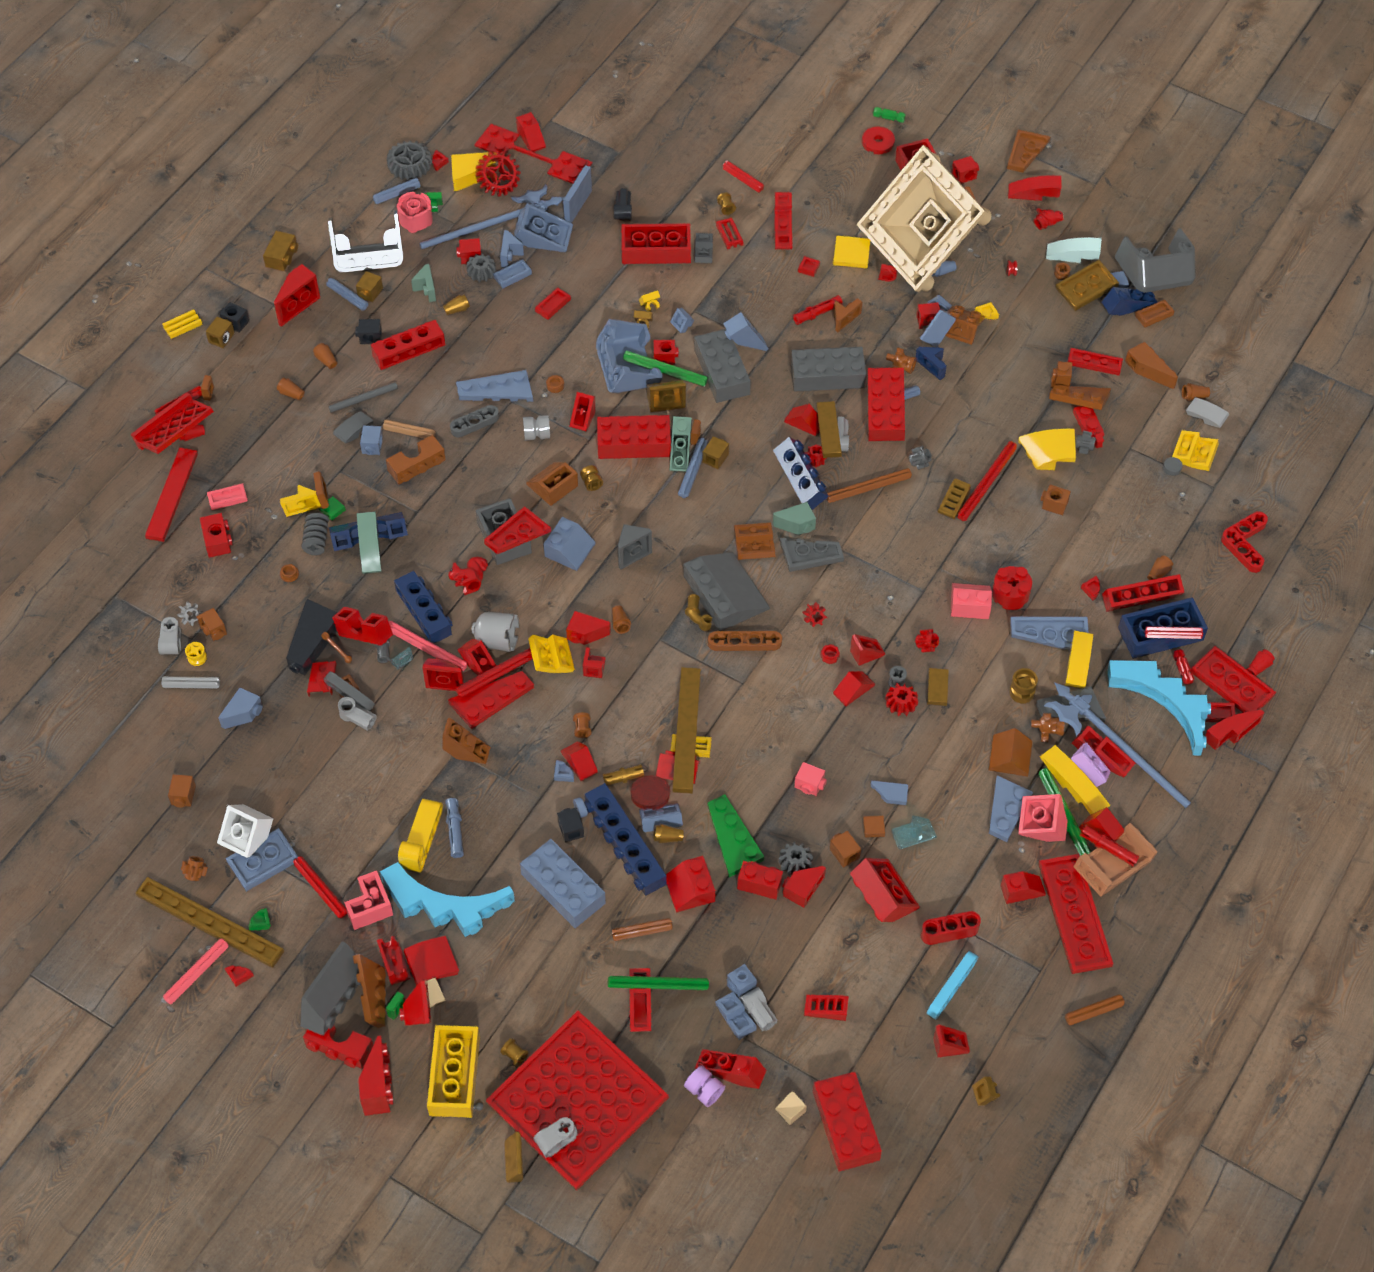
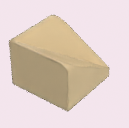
M792 1091L776 1107V1111L791 1125L806 1112L807 1106Z

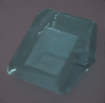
M411 648L404 649L393 657L390 662L397 669L402 668L413 660Z

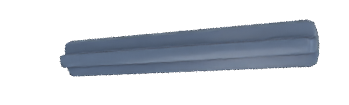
M704 438L699 439L679 489L678 495L682 498L689 496L701 465L703 450L708 444V440Z

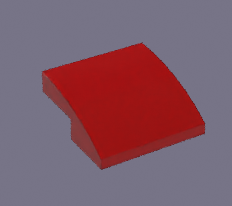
M446 936L414 944L403 951L416 986L423 979L428 981L436 978L438 980L439 978L455 976L459 973V968Z

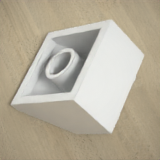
M244 804L228 805L217 843L249 858L268 838L273 818Z

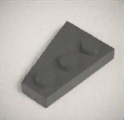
M780 538L781 548L789 572L844 561L839 542L817 540L816 542H804L803 539L788 541L787 538Z

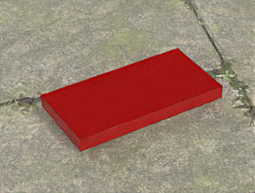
M1216 646L1191 668L1190 673L1229 703H1235V707L1242 713L1261 710L1276 694L1272 688Z

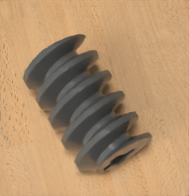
M312 513L305 518L301 547L304 552L310 555H320L325 551L324 547L326 546L325 541L327 539L329 517L325 514Z

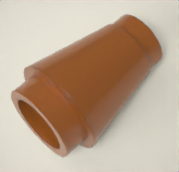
M320 343L314 348V357L329 369L337 366L338 362L328 345Z
M282 378L277 385V390L280 394L299 401L305 394V391L289 378Z
M1191 383L1182 387V398L1187 401H1192L1195 397L1202 399L1210 396L1209 387Z
M1164 555L1160 558L1158 557L1147 576L1148 580L1163 578L1169 573L1173 566L1171 559Z
M615 606L612 608L613 629L619 634L627 633L630 630L631 621L622 606Z

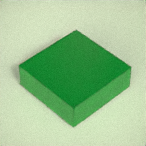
M333 496L328 499V508H319L331 521L346 510L345 506Z
M397 992L386 1007L388 1017L393 1020L400 1014L399 1009L403 1008L405 997L402 993Z

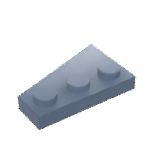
M997 775L989 834L1008 842L1020 819L1023 796H1032L1033 792Z

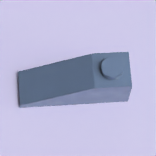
M742 312L723 323L726 328L724 332L729 340L733 339L737 345L764 351L769 349L762 335Z

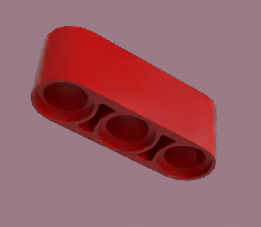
M974 911L928 919L923 923L921 940L925 944L934 945L973 937L979 931L981 917ZM967 922H972L975 925L969 926ZM947 926H952V927H954L955 929H954V930H949V929L947 928ZM927 930H932V931H934L935 933H934V934H929V933L926 932V931H927Z

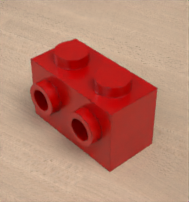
M743 861L738 876L737 889L777 900L782 884L783 871L776 867L759 865L754 861Z

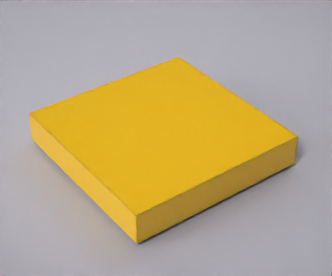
M836 236L833 265L867 268L870 239Z

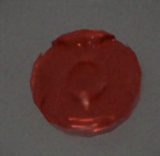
M644 776L637 779L632 784L630 790L632 802L644 810H647V808L658 810L664 807L670 799L669 784L657 776Z

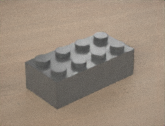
M726 329L694 337V351L704 375L708 377L707 382L716 403L750 395V378L733 339L729 340L724 332Z
M863 347L792 350L791 370L794 391L865 388L866 369Z

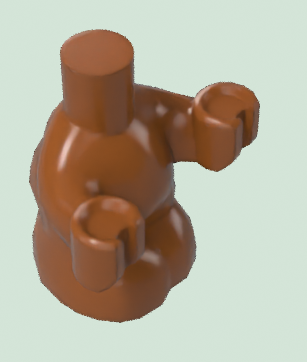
M901 348L896 349L895 355L887 354L886 360L893 362V367L891 368H904V371L909 374L913 372L917 362L916 357L905 355L904 349Z
M1043 713L1039 720H1031V727L1039 728L1041 732V742H1048L1050 733L1060 736L1064 734L1065 722L1059 721V717H1051V713Z

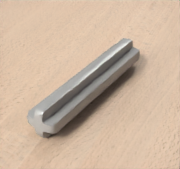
M164 676L161 681L163 688L217 689L220 686L218 677Z

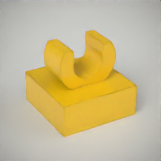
M655 291L639 298L640 305H645L647 312L651 311L650 304H654L656 309L659 308L660 305L657 301L660 298L659 292Z

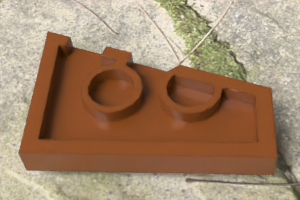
M1018 130L1007 169L1023 173L1050 142L1051 136Z
M1054 385L1049 399L1102 410L1110 396L1111 388Z
M361 954L353 956L354 964L358 963L360 973L356 975L357 982L361 983L363 994L360 997L365 1022L377 1028L385 1026L386 1016L385 968Z

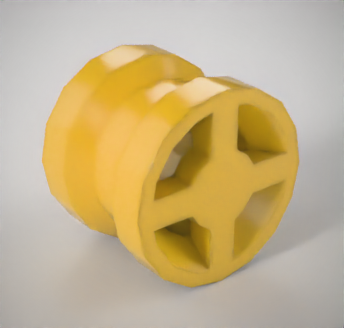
M192 642L185 648L188 662L191 665L200 666L207 660L205 648L201 643Z

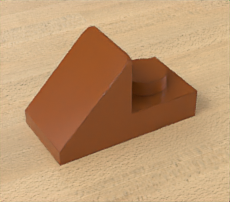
M857 298L853 302L848 303L846 308L835 301L834 318L835 330L837 332L841 331L862 313L863 302Z

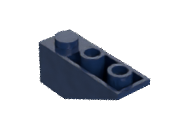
M1113 287L1102 301L1109 315L1119 316L1130 314L1158 303L1152 292H1141L1137 289Z

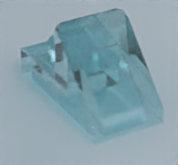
M912 816L911 823L892 829V835L899 849L937 838L930 820L918 816Z

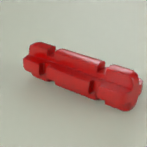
M1182 649L1175 650L1173 657L1177 661L1176 665L1180 675L1183 676V683L1185 685L1192 684L1194 677L1190 673L1191 669L1187 658H1185V653Z

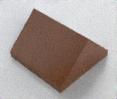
M1016 728L994 734L989 771L1028 777L1033 741Z

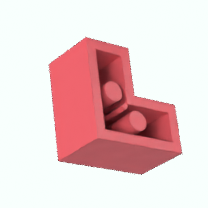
M377 870L358 877L362 896L345 902L354 930L393 916L390 901Z

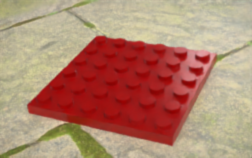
M577 1011L486 1099V1103L516 1132H519L521 1137L577 1191L669 1098V1095L582 1013ZM561 1118L571 1119L577 1129L576 1139L561 1148L554 1155L545 1157L536 1144L534 1136ZM567 1127L563 1129L565 1133L569 1132Z

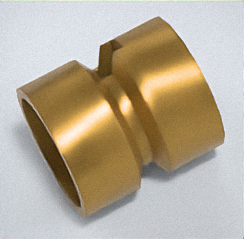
M1021 668L1014 672L1010 686V696L1015 702L1026 704L1033 700L1038 683V677L1034 671L1028 668Z

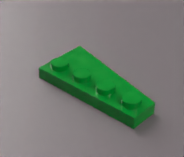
M724 794L707 802L728 877L740 873L743 861H754L757 863L764 861V855L727 796Z

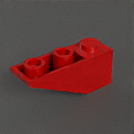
M702 1049L695 1069L704 1066L712 1073V1076L739 1086L755 1089L760 1088L767 1071L756 1057Z

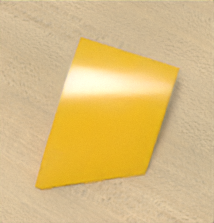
M1075 429L1044 430L1019 437V444H1022L1025 448L1026 454L1032 460L1036 470H1055L1056 462H1075L1076 460Z

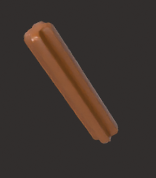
M666 918L612 929V937L614 941L649 935L672 930L673 925L671 919Z
M1118 994L1066 1013L1065 1019L1068 1025H1073L1124 1006L1125 1001L1122 995Z

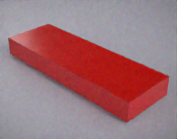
M1071 348L1068 362H1072V366L1119 376L1123 358Z

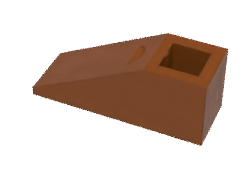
M1143 342L1128 350L1125 362L1136 374L1171 389L1175 388L1178 376L1154 352L1153 348Z

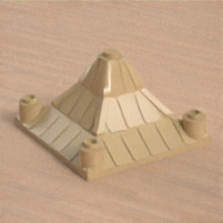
M923 145L856 225L912 288L920 292V290L929 291L934 285L933 273L937 271L976 224L986 225L989 223L991 212L981 206L940 162V157L937 154L931 152Z

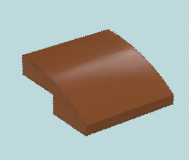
M771 522L734 525L738 560L775 557Z

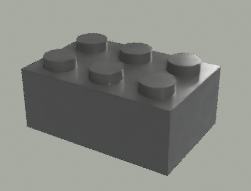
M511 498L476 510L477 524L484 539L517 513ZM531 541L498 555L489 548L497 565L532 553Z

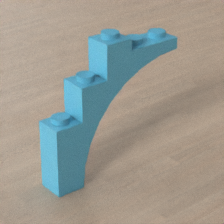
M1110 660L1107 669L1108 687L1122 688L1141 693L1164 706L1184 728L1190 741L1192 754L1194 756H1201L1203 748H1206L1207 745L1206 736H1203L1207 715L1211 714V703L1207 702V695H1186V687L1182 686V678H1161V671L1157 669V661Z
M398 862L380 871L382 882L404 918L415 916L422 909H424L434 927L445 925L453 918L465 937L480 931L483 927V918L487 919L496 911L508 908L515 902L514 892L510 886L481 896L460 897L442 894L419 884L405 872Z

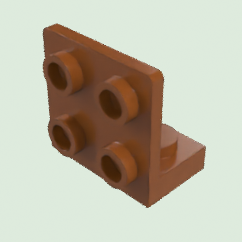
M959 305L952 306L947 312L954 316L956 321L945 336L972 345L978 326L984 321L985 316H982L978 311H967Z

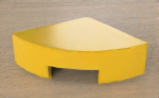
M992 302L975 308V311L980 312L982 316H985V319L999 318V313Z

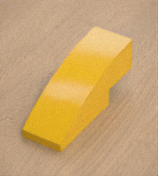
M1074 630L1065 686L1085 688L1093 634Z

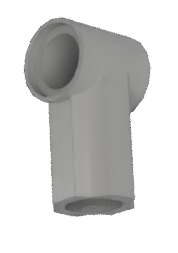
M837 417L841 451L848 452V420L844 417Z
M351 697L341 698L338 702L339 716L342 720L351 721L367 731L373 727L377 719L374 713L356 704Z
M759 987L739 997L746 1013L751 1014L761 1031H767L777 1023V1018L766 1004V998Z

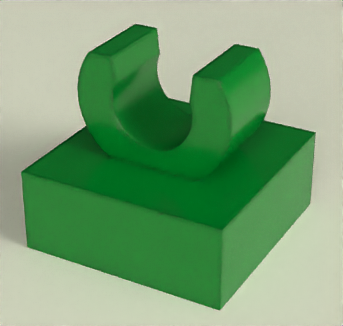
M442 192L424 193L431 201L432 212H438V205H443Z

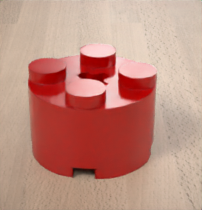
M1008 566L997 571L992 589V598L996 604L999 603L1006 610H1018L1029 601L1032 578L1027 569L1024 567Z

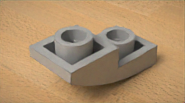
M1196 397L1186 409L1187 415L1201 418L1205 424L1218 428L1223 425L1229 416V413L1224 409Z

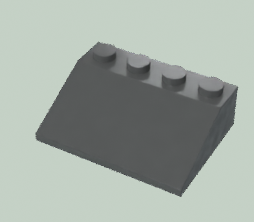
M733 552L700 556L684 563V578L693 592L700 597L701 604L708 615L712 617V621L719 631L730 628L770 609Z

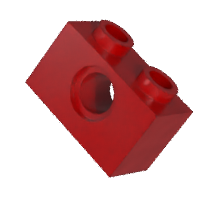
M222 513L200 517L208 557L231 553L230 545H233L231 534L226 532L230 530L227 519H223Z

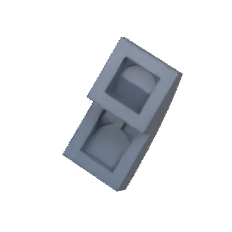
M734 992L715 1001L719 1011L738 1040L757 1030L756 1024L746 1013L744 1005Z

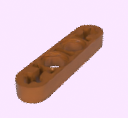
M715 631L708 636V647L714 651H774L782 646V635L777 631ZM732 638H738L741 642L738 644H733L730 642V640ZM751 638H758L760 642L752 644L749 640Z

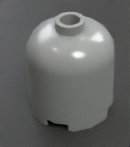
M484 612L477 618L476 622H473L472 633L475 639L482 640L486 648L506 652L514 651L518 641V636H515V630L519 628V617L509 613Z

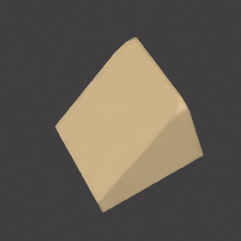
M436 978L428 980L431 1008L444 1002L445 998Z

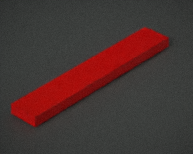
M179 448L146 531V539L165 541L197 458V450Z

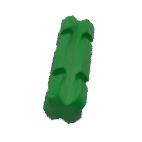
M875 107L873 111L874 117L880 118L882 116L883 119L897 120V122L901 123L905 121L906 114L902 112L897 113V111L889 109L882 110L880 107Z

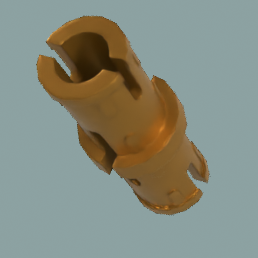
M641 764L626 769L622 767L618 771L603 774V780L607 786L620 782L624 784L627 783V780L644 777Z

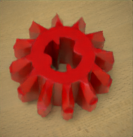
M897 683L895 688L890 687L885 697L887 708H890L891 713L897 712L898 717L901 713H904L906 716L909 712L913 713L919 701L917 692L913 691V686L907 688L906 683L903 686Z

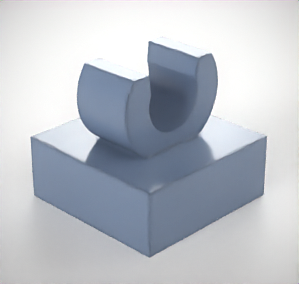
M677 308L670 322L680 333H685L687 328L692 326L694 319L683 308Z

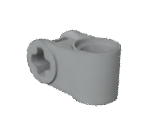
M167 617L161 622L160 638L158 640L160 655L180 654L182 632L178 627V621L174 617Z
M561 1118L549 1127L539 1131L534 1136V1140L543 1155L550 1157L576 1139L577 1129L571 1119ZM565 1127H567V1128L569 1129V1132H568V1133H565V1132H564L563 1129H564Z

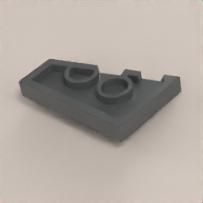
M1091 686L1070 691L1074 696L1092 695L1089 703L1091 706L1090 710L1100 720L1105 722L1106 717ZM1055 695L1037 700L1036 706L1041 717L1043 713H1051V717H1059L1055 710L1044 705L1047 702L1057 701L1062 705L1069 706V701L1064 696ZM1078 713L1080 721L1087 722L1089 720L1086 716Z

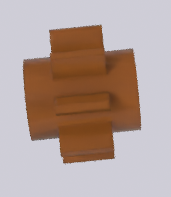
M190 856L188 861L182 862L181 866L182 874H185L184 877L191 881H199L201 876H206L208 869L204 859L197 856Z

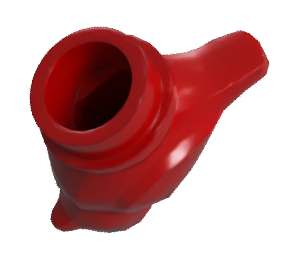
M1038 208V215L1033 221L1035 226L1042 230L1063 221L1064 215L1061 211L1041 210Z

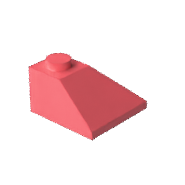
M1060 794L1023 796L1018 834L1046 842L1065 841L1067 818L1062 796Z

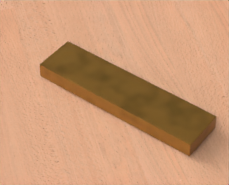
M835 401L817 402L823 458L842 457Z

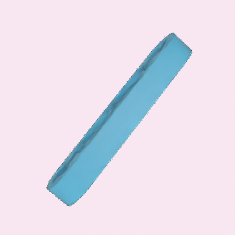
M971 951L967 952L930 1005L927 1015L935 1020L941 1015L976 964L978 955Z

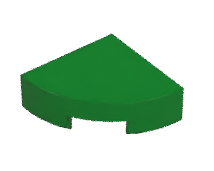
M267 908L260 909L252 916L249 922V931L269 930L271 925Z

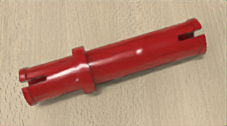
M837 295L815 306L806 307L802 312L794 314L793 320L795 324L799 325L805 321L814 320L818 315L834 309L835 301L843 305L841 297Z
M1087 824L1083 827L1080 836L1094 843L1095 847L1108 851L1132 867L1138 861L1139 855L1106 837L1107 834L1100 833Z

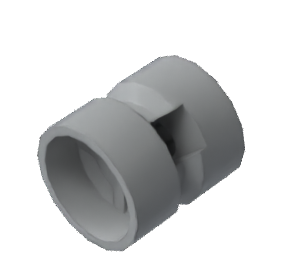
M548 415L538 416L537 420L533 417H523L525 441L533 440L536 436L540 439H550Z

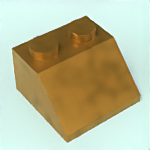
M679 380L648 384L647 398L650 413L686 408L685 382Z

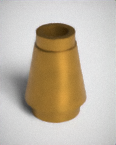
M459 294L443 305L447 315L466 311L470 307L465 294L461 296Z
M660 823V825H655L653 840L658 841L659 844L683 841L684 831L683 829Z

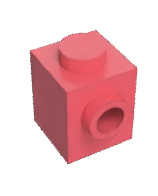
M803 762L795 777V788L800 789L805 794L817 796L819 790H823L827 779L824 778L825 770Z

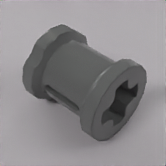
M901 666L891 668L888 682L889 687L895 688L897 683L903 686L907 677L905 668Z

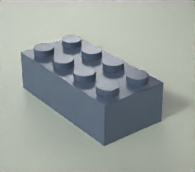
M552 839L548 840L520 863L521 875L574 928H577L606 904L605 892Z

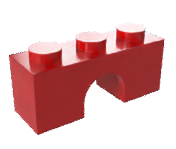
M343 607L332 617L338 635L341 637L382 646L393 635L388 618L384 615L372 613L363 620L358 609Z
M335 1025L331 1029L328 1028L324 1036L311 1030H306L303 1039L309 1050L323 1052L332 1060H342L351 1068L358 1067L363 1069L373 1047L371 1038L354 1031L344 1042L333 1041L332 1039L336 1033Z

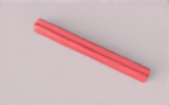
M389 621L393 635L435 658L450 661L462 668V672L467 668L466 661L401 625Z

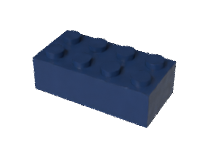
M1192 597L1122 615L1118 629L1132 659L1204 641L1208 627ZM1147 626L1201 627L1203 629V636L1201 639L1146 638L1145 628Z

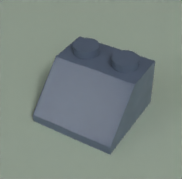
M562 517L544 542V555L553 561L578 571L595 546V541L579 524Z

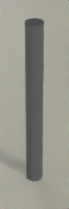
M396 382L332 404L328 408L330 413L393 391L398 389Z

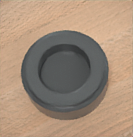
M1175 457L1167 458L1163 465L1164 472L1172 476L1178 475L1182 469V462Z

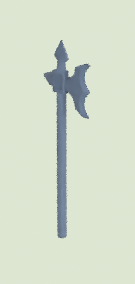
M546 184L540 190H528L519 197L511 196L512 200L517 203H529L543 211H546L547 207L551 205H558L565 197H552L550 200L540 201L541 197L547 194ZM523 208L420 242V248L424 249L517 218Z
M1055 683L1059 696L1066 697L1070 705L1065 706L1054 701L1047 702L1044 706L1055 710L1059 716V721L1070 724L1077 736L1082 727L1078 720V713L1086 716L1183 807L1187 808L1191 804L1187 798L1090 710L1091 706L1089 703L1092 695L1074 696L1070 693L1069 687Z

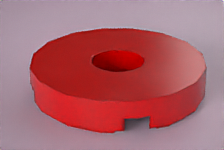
M884 127L869 128L862 136V145L865 150L874 152L877 155L890 152L895 144L894 134L891 130Z

